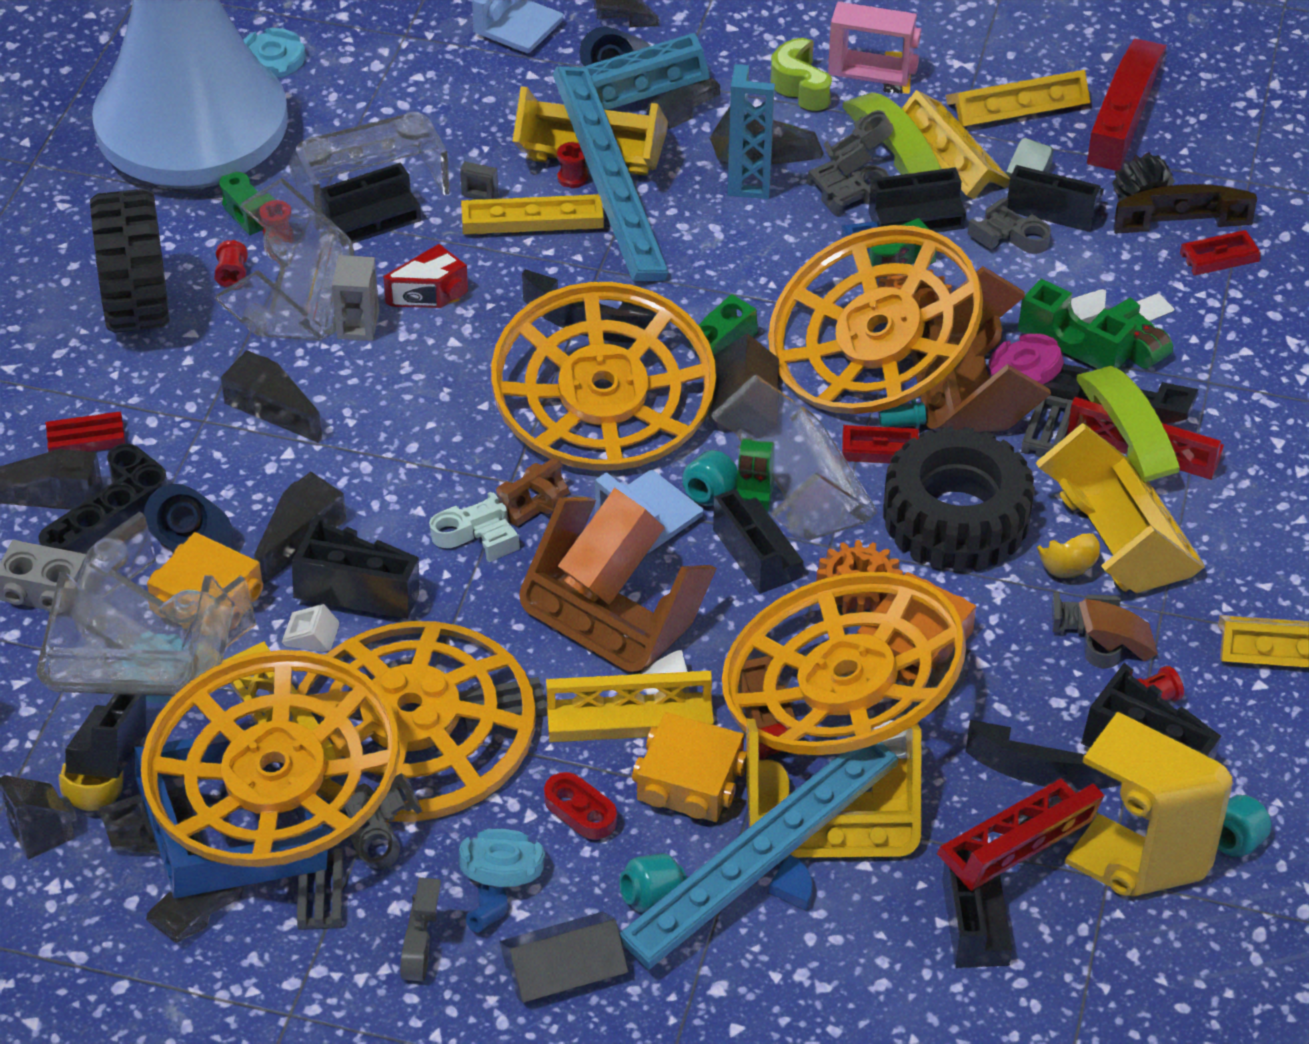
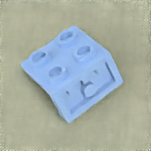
M472 0L474 32L525 53H530L563 21V13L530 0Z
M649 470L628 485L618 482L607 472L595 479V512L599 510L615 487L644 507L665 527L647 553H650L703 516L702 507L654 470Z

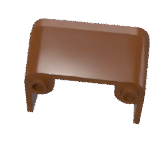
M984 266L976 271L981 282L983 295L982 318L976 337L966 355L953 371L936 386L920 395L921 402H924L926 424L936 432H940L942 427H953V430H963V427L974 428V432L977 433L984 431H1006L1051 395L1049 388L1009 364H1006L989 379L984 355L997 347L1001 341L1002 326L1000 317L1025 297V292ZM968 280L962 283L957 289L967 284ZM973 296L954 307V323L947 342L948 344L959 345L966 333L973 314ZM943 314L924 322L922 338L937 341L943 324ZM912 351L913 365H917L927 354ZM937 357L930 366L916 376L917 384L936 371L948 358Z
M559 497L520 588V603L527 613L622 669L630 672L644 670L656 662L692 625L717 568L712 565L681 566L670 593L659 600L654 613L620 593L616 595L610 605L599 597L593 602L578 593L564 581L568 574L559 568L558 565L583 532L596 500L591 497Z

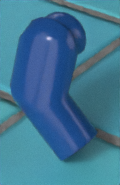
M480 883L481 886L478 888L479 907L469 912L466 916V923L470 930L480 932L500 920L506 914L508 907L507 894L503 887Z

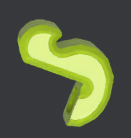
M796 38L783 43L771 56L770 80L771 83H775V90L788 97H798L799 106L806 110L820 111L829 107L831 102L829 91L832 85V77L830 74L811 66L813 63L814 41L806 38Z

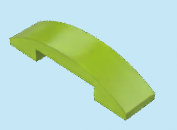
M871 92L843 102V109L855 122L873 111L881 110L886 114L893 125V131L883 142L895 155L894 166L901 174L941 169L931 147L919 128L903 109L891 99L882 94Z
M1108 366L1077 375V382L1089 400L1097 404L1101 403L1129 445L1127 457L1143 482L1179 473L1180 467L1175 452L1160 419L1142 391L1124 372L1116 367Z

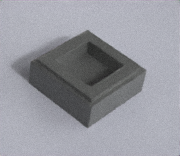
M464 161L460 168L462 196L476 199H497V168Z

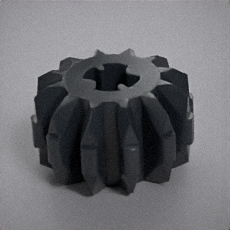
M1148 152L1141 158L1135 155L1132 161L1123 162L1124 168L1115 172L1116 179L1112 182L1114 192L1121 201L1126 197L1145 190L1173 185L1175 180L1166 161L1159 155L1153 156Z

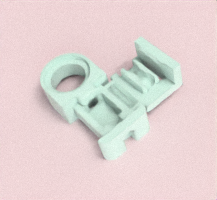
M492 492L487 493L488 499L476 505L459 509L457 506L451 507L435 514L429 522L432 542L441 548L459 546L473 540L475 536L476 538L482 537V544L485 548L488 562L520 550L519 536L508 523L506 506L503 503H499L498 497ZM452 526L457 528L456 530L451 532L439 531L441 528Z

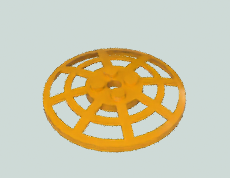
M891 225L853 233L815 254L786 284L776 302L770 319L768 334L769 351L779 358L778 374L788 389L801 400L816 408L834 413L863 414L897 407L919 397L936 386L953 371L966 355L976 337L982 318L983 295L981 282L971 260L964 251L949 238L932 230L916 226ZM894 243L922 246L914 265L890 263L872 267L867 248ZM935 251L945 254L954 261L966 275L968 283L949 294L943 282L927 270ZM853 254L858 269L857 273L838 283L824 298L806 290L811 282L827 268ZM887 276L907 277L901 289L892 287L878 288L876 278ZM921 282L932 288L940 299L922 309L919 308L916 300L913 298ZM862 284L863 294L853 299L845 308L835 305L843 295ZM973 296V314L966 333L959 345L948 344L947 342L954 323V307ZM796 302H799L814 310L807 328L806 347L784 350L786 325ZM943 314V324L937 341L922 338L924 322ZM825 317L837 321L836 340L818 344L819 332ZM888 323L884 330L873 333L876 325ZM912 351L927 354L917 365L899 375L897 362L905 358ZM843 352L851 363L840 376H837L825 366L821 357ZM937 357L948 358L930 376L915 386L902 391L901 384L922 373ZM810 360L818 375L831 385L818 397H815L797 383L787 363ZM864 368H883L884 381L872 383L853 382ZM844 390L861 393L887 390V398L861 403L832 402Z
M586 282L568 285L548 292L530 302L504 328L495 345L491 362V387L495 404L504 422L512 432L532 450L549 459L556 458L562 464L594 471L639 467L659 460L677 450L694 435L704 422L712 405L716 383L715 360L710 344L701 328L690 315L671 300L653 291L617 282ZM599 300L627 302L647 308L657 314L645 330L625 322L601 320ZM584 301L586 321L564 327L548 338L532 325L539 317L554 309ZM669 322L678 327L688 338L698 354L701 364L679 370L672 353L657 339ZM603 333L621 334L636 341L627 350L617 345L604 344ZM521 334L536 348L527 366L525 383L503 381L506 357L513 343ZM588 334L589 346L576 350L570 356L557 347L571 338ZM648 349H651L659 357L667 373L647 375L645 366L640 359ZM546 357L561 368L558 384H536L538 371ZM703 378L704 390L701 404L690 425L671 419L679 403L681 384ZM604 379L610 381L613 385L607 389H600L594 385V382ZM670 387L668 401L661 413L643 405L648 390ZM504 395L527 397L534 416L547 430L536 438L527 433L513 418L507 407ZM538 398H560L562 404L569 412L555 423L544 411ZM632 416L649 424V426L637 433L622 438L618 437L616 424L626 421ZM582 420L590 424L601 425L603 439L586 438L569 431ZM659 430L677 436L655 450L638 456L622 457V447L642 442L656 434ZM559 439H563L566 442L581 447L605 449L607 459H589L572 456L554 450L550 446Z
M858 572L821 579L797 588L777 599L759 612L743 628L732 643L724 662L722 672L723 695L732 718L745 733L747 718L741 707L767 706L774 718L789 728L788 731L779 737L758 729V742L773 749L794 754L827 755L866 748L888 740L914 726L931 713L948 695L959 677L965 660L966 640L963 625L954 605L942 592L928 583L910 576L889 572ZM867 592L896 595L887 614L859 612L839 615L834 599L843 595ZM914 599L936 611L949 628L927 641L926 637L916 626L902 618L911 600ZM819 603L824 621L801 631L784 646L765 636L771 629L789 616L808 606ZM854 626H879L873 636L867 634L845 635L843 629ZM896 631L907 637L915 645V648L894 657L887 642ZM828 633L829 640L814 648L807 656L797 653L798 650L809 642ZM954 641L955 655L941 683L937 688H924L931 674L932 654ZM755 648L772 657L773 659L765 673L763 692L739 693L738 685L741 671L752 650ZM920 661L919 673L912 687L895 684L898 670ZM785 665L797 669L799 686L777 690L778 679ZM883 698L900 700L886 712L875 718H868L866 709L874 706ZM805 700L813 710L801 721H798L787 714L780 704ZM913 702H922L906 715L883 727L872 730V728L880 726L896 717ZM850 714L853 724L842 727H817L828 715ZM855 734V736L844 738L840 740L819 742L798 741L805 735L816 737H838Z
M437 621L394 623L360 633L345 640L325 654L338 660L349 654L355 659L350 665L358 670L365 667L375 677L372 681L383 692L390 704L399 732L400 757L396 776L402 773L406 778L422 777L442 772L452 767L465 785L454 792L434 798L418 800L423 810L422 812L417 814L413 809L410 811L402 809L397 812L398 815L395 816L393 814L395 819L389 822L430 820L460 812L484 800L502 787L517 771L528 753L534 736L536 720L533 690L525 671L513 655L499 643L477 631ZM422 633L420 640L394 642L373 650H369L364 646L370 642L391 636ZM440 634L458 637L475 643L495 655L476 660L459 648L439 643L437 640ZM416 650L412 664L389 668L380 659L382 656L395 652ZM433 652H437L463 663L464 666L444 673L435 667L429 666ZM509 666L520 687L522 715L497 709L496 690L488 672ZM308 672L298 686V694L306 695L320 675ZM476 677L484 693V705L460 701L456 686ZM335 680L329 692L306 696L315 697L336 708L351 691H342L346 684ZM365 700L359 706L362 723L355 727L360 741L363 742L368 737H371L375 742L387 748V738L383 724L374 708ZM407 703L421 705L411 712L400 709ZM460 717L480 720L473 733L461 745L457 746L449 736L455 729ZM493 724L516 730V737L506 754L491 770L480 777L467 758L483 744L491 732ZM337 730L329 737L336 759L341 757L350 758L348 743L343 734ZM435 745L442 753V756L425 762L404 764L406 752L419 751ZM386 766L368 770L367 772L384 776ZM328 778L324 779L317 792L323 798L333 802L343 786Z
M275 650L257 652L232 659L209 669L190 681L170 699L158 714L147 735L142 753L141 779L147 803L156 821L170 838L188 851L208 860L232 866L264 867L283 865L312 857L334 847L356 832L375 813L386 798L396 776L400 757L399 732L392 708L383 692L367 675L352 665L328 655L309 651ZM292 671L327 676L346 684L352 690L335 708L331 704L315 697L291 694ZM275 672L274 694L248 699L232 706L226 711L209 695L218 688L241 678L260 673ZM366 700L374 708L383 724L387 738V750L363 755L359 734L348 718ZM195 705L210 723L195 739L186 761L161 757L163 747L171 731L184 714ZM290 708L310 711L325 719L311 731L303 725L289 721ZM273 709L272 721L257 724L245 731L235 723L237 720L252 713ZM339 730L348 743L350 758L326 761L322 744ZM221 733L230 742L222 758V763L201 762L209 745ZM269 763H284V766L276 772H266L263 770ZM386 766L385 774L379 787L358 813L349 818L339 812L354 794L362 772ZM158 773L184 777L188 800L197 815L177 825L170 820L161 803L157 785ZM348 774L342 790L330 804L315 794L321 787L325 777ZM198 779L223 780L229 796L209 808L200 794ZM302 806L314 815L311 819L298 825L276 830L279 813ZM241 807L260 814L258 830L236 827L222 819ZM324 823L335 829L330 834L306 845L281 852H271L274 841L303 835ZM211 827L231 838L255 842L252 854L232 853L210 848L190 839L189 836Z

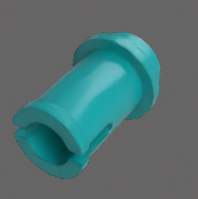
M916 399L911 400V404H903L878 411L880 427L900 428L914 426L915 429H919L920 425L926 424L924 402L917 403Z

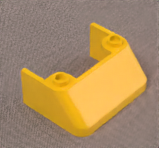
M520 87L512 142L521 152L527 154L526 159L547 162V157L557 158V149L560 145L566 142H578L564 104L540 102L528 87ZM651 103L649 115L604 110L629 173L648 175L649 170H655L668 125V120L660 106L656 103Z
M1084 423L1079 425L1035 462L1038 468L1060 484L1063 491L1059 495L1065 504L1073 511L1079 508L1088 515L1113 554L1101 566L1105 572L1112 576L1113 580L1124 592L1130 589L1135 593H1140L1189 579L1205 568L1203 561L1150 482H1143L1130 460Z
M1117 712L1085 754L1083 763L1122 782L1120 796L1126 809L1136 816L1149 820L1146 837L1098 813L1066 857L1065 864L1111 887L1116 893L1124 896H1139L1202 881L1214 865L1233 785L1230 772L1218 761Z
M746 719V781L749 827H751L793 792H789L788 774L780 763L773 760H758V729L755 719ZM918 723L906 730V758H899L898 765L872 786V792H864L790 853L796 858L892 857L908 855L918 847L921 839V728Z

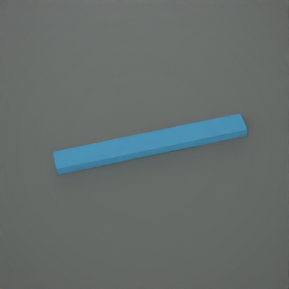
M556 66L553 78L632 281H665L669 273L588 68Z
M882 742L866 748L840 753L621 931L619 935L622 945L650 970L898 765L899 757Z

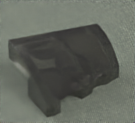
M593 0L597 19L628 17L629 28L659 26V16L643 0Z
M710 77V79L655 95L646 106V114L649 115L651 103L658 104L668 120L667 130L692 119L694 107L719 96L720 84Z
M182 786L167 791L177 823L179 824L193 817ZM140 794L99 808L112 850L159 854ZM199 832L189 836L190 839L203 844ZM187 850L188 856L195 855V853Z

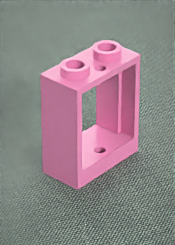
M837 2L831 20L828 74L907 87L910 74L916 75L919 55L914 54V48L918 49L921 38V28H916L917 14ZM849 29L903 37L902 58L848 50Z

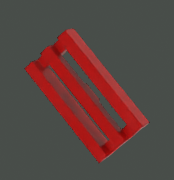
M1246 230L1183 243L1180 248V254L1182 257H1186L1188 267L1192 266L1194 276L1259 262L1261 251Z
M121 411L45 422L49 457L107 450L119 444H125Z
M843 425L842 461L890 464L891 458L900 448L902 449V445L913 437L917 440L919 439V429Z

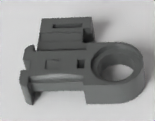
M873 111L853 123L856 128L853 130V133L835 145L831 146L828 141L824 143L829 157L832 161H836L845 176L872 159L866 149H872L891 135L893 125L883 111Z
M833 160L808 172L807 184L809 186L817 184L822 190V202L835 216L840 217L843 207L860 199L866 205L869 204L870 186L864 180L888 177L889 174L880 166L869 165L852 172L849 178L848 175L841 174L839 166Z
M1002 198L988 207L985 212V219L981 222H977L973 218L969 221L968 235L990 249L996 247L998 240L1002 237L1005 239L1010 237V243L1031 254L1042 253L1049 247L1050 226L1033 214L1025 219L1007 208L1008 198ZM1027 234H1038V235L1042 236L1043 238H1041V239H1030V238L1026 237L1025 235H1027Z
M1053 592V632L1064 633V629H1078V633H1083V630H1085L1084 651L1086 660L1098 668L1106 669L1116 666L1121 659L1123 644L1114 648V651L1105 654L1096 651L1093 646L1098 644V642L1086 633L1079 602H1062L1060 592ZM1092 594L1085 596V599L1102 601L1120 607L1121 599L1118 596Z
M402 773L395 776L386 798L375 813L355 834L350 836L358 856L368 866L376 870L386 869L393 865L400 853L399 842L391 825L386 820H394L393 814L395 816L398 815L397 812L402 809L407 811L413 809L417 814L423 811L409 780ZM364 783L357 786L356 794L351 796L346 805L341 809L343 812L347 811L349 818L358 813L375 793L368 784ZM400 786L406 796L407 803L404 802L398 789ZM378 838H386L388 841L387 851L381 857L370 858L368 855L370 844Z
M419 877L416 895L413 894L412 896L413 901L402 949L400 973L403 980L425 981L430 957V937L427 932L428 921L436 922V909L441 879Z

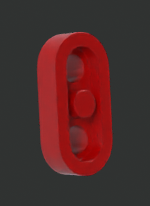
M561 772L554 774L546 781L544 785V802L546 807L579 834L589 839H602L609 836L615 830L617 810L614 803L574 773ZM561 798H570V800L563 801Z

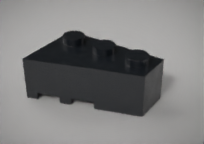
M316 514L292 559L293 598L408 619L419 596V557L380 540H377L374 544L357 537V530L346 527L342 531L328 525L326 517Z
M1125 663L1122 664L1090 706L1081 744L1091 748L1115 714L1119 712L1215 760L1221 735L1181 706L1175 709L1161 698L1162 691L1153 684L1146 687L1132 676L1133 669Z

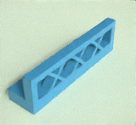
M695 33L584 66L588 68L604 110L710 79L703 48Z
M735 64L730 96L727 196L769 199L775 83L748 81L749 65ZM748 94L766 95V101L758 107H754L748 101ZM754 119L765 128L756 135L747 129V124ZM753 146L764 155L755 162L746 156V151ZM753 173L763 182V186L743 185L744 179Z

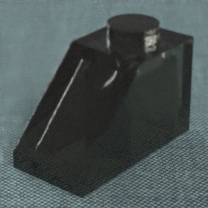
M8 775L0 777V792L10 831L28 860L75 838L71 821L76 819V813L67 796L60 798L51 783Z

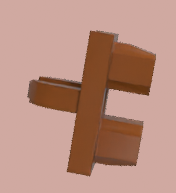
M552 458L542 465L534 463L526 468L524 477L514 483L506 481L496 488L499 503H503L506 506L511 524L519 526L540 511L546 514L553 513L559 497H564L570 493L561 474L562 464L560 460ZM529 488L538 491L539 494L531 498Z

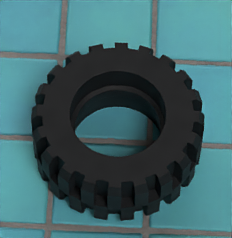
M146 188L97 193L90 199V210L106 328L114 333L162 328L170 322L154 193Z
M942 427L940 432L934 433L933 430L923 432L919 435L918 440L913 437L902 445V449L900 448L891 458L890 465L887 467L883 503V519L886 521L885 527L887 532L895 539V544L904 553L910 551V556L921 564L923 561L931 563L930 566L935 569L942 570L943 567L953 568V572H964L965 568H974V571L985 569L988 567V563L991 562L993 565H996L1007 559V554L1012 555L1015 553L1028 534L1035 489L1033 486L1034 477L1032 470L1027 466V461L1019 451L1014 453V447L1004 439L1001 442L996 440V436L986 431L983 434L974 432V428L963 427V430H953V427ZM944 492H961L975 496L982 500L983 503L958 506L942 502L933 496Z

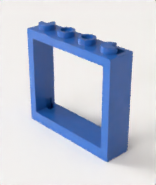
M220 733L207 748L201 762L221 764L230 742ZM197 737L166 742L161 757L186 761L188 753ZM144 746L135 748V779L173 898L327 870L328 849L312 857L295 862L264 867L232 866L208 860L197 854L188 856L187 850L170 838L158 824L147 803L141 779V761ZM278 763L281 769L283 765L281 763ZM158 773L157 785L161 803L170 820L177 825L178 823L163 779L178 776ZM302 806L295 808L300 823L314 817L313 814ZM321 825L304 835L274 841L271 852H281L306 845L330 834L331 829L329 826ZM254 844L223 849V851L252 854Z

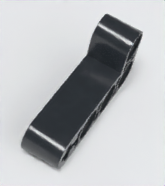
M125 443L113 447L107 455L112 484L41 530L38 536L39 544L87 554L88 561H90L145 524L144 508L149 497L158 488L168 485L166 470L133 444Z

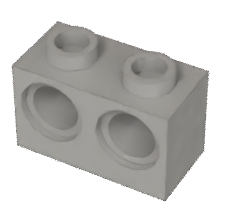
M338 255L332 282L337 339L373 341L379 315L375 257Z
M12 540L0 562V600L14 605L21 604L45 609L49 612L75 615L92 582L87 554Z

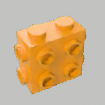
M194 532L184 544H180L175 549L173 555L160 569L155 570L151 574L147 587L151 609L164 618L169 617L186 625L195 633H202L216 640L227 628L235 624L239 614L250 602L258 599L263 589V581L259 561Z
M665 712L659 726H652L646 742L647 753L645 757H638L633 768L632 781L637 782V800L646 802L654 807H664L682 812L696 819L703 818L717 822L723 807L730 808L736 790V784L734 783L736 776L742 777L746 770L747 752L744 751V733Z

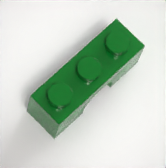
M1040 279L1025 294L1021 301L1018 331L1024 334H1043L1053 337L1062 352L1097 369L1108 366L1119 369L1131 356L1136 322L1106 308L1091 323L1084 322L1072 309V293L1044 279Z

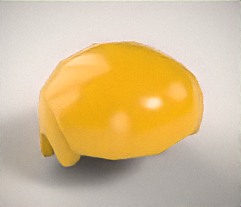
M1093 533L1078 535L1064 544L1052 540L1047 548H1042L1041 545L1036 547L1046 570L1057 578H1075L1082 575L1096 564L1100 552L1099 541Z
M65 762L62 765L61 774H59V788L62 796L72 807L83 811H101L111 806L121 794L123 771L118 778L66 773Z

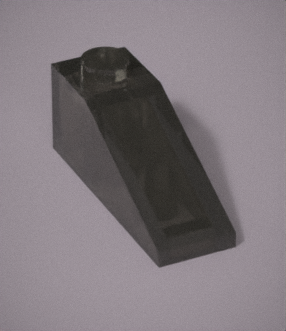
M730 107L709 137L717 159L725 164L729 162ZM755 119L747 124V129L754 135L765 129ZM773 120L771 165L821 159L824 152L815 132ZM754 146L746 151V156L753 162L764 156Z
M246 350L221 376L224 404L317 443L322 439L319 411L277 362Z
M57 449L0 466V504L72 510L100 492L103 485L97 452Z
M311 471L299 481L293 482L283 492L255 551L254 559L260 562L263 585L292 563V559L316 514L326 517L327 524L335 528L347 520L344 493Z

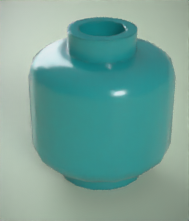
M716 450L705 451L686 466L682 474V484L685 492L693 501L707 507L714 506V496L736 489L738 469L732 459L723 452Z
M1235 795L1229 798L1218 849L1222 853L1231 857H1244L1265 842L1270 835L1272 823L1264 805L1248 795Z
M658 853L631 859L626 865L625 870L620 874L619 887L623 900L627 904H631L638 912L645 913L687 878L683 867L678 865L672 856L666 853Z

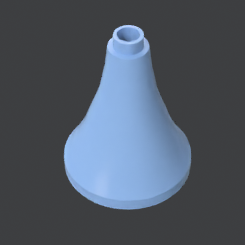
M133 0L131 15L118 59L107 82L97 95L93 106L92 116L95 137L106 159L122 172L155 185L174 189H198L219 185V180L222 176L233 172L245 173L270 156L282 141L288 124L285 92L279 79L258 60L244 43L219 0Z

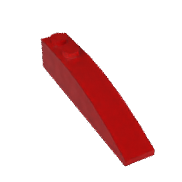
M1134 38L1114 74L1091 131L1087 157L1088 165L1115 171L1122 168L1167 45Z

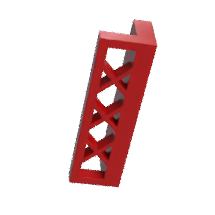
M1075 397L1071 404L1067 436L1084 423L1118 451L1127 454L1129 445L1103 406ZM1162 423L1180 467L1179 470L1212 480L1223 454L1224 444H1221V440Z
M1060 778L941 845L937 855L972 891L1090 823L1105 795L1094 783L1075 793ZM1056 795L1063 800L1055 806L1048 808V800ZM1019 816L1033 817L1025 823L1018 825ZM996 832L1004 834L988 843L989 833ZM961 849L973 851L967 864L956 852Z

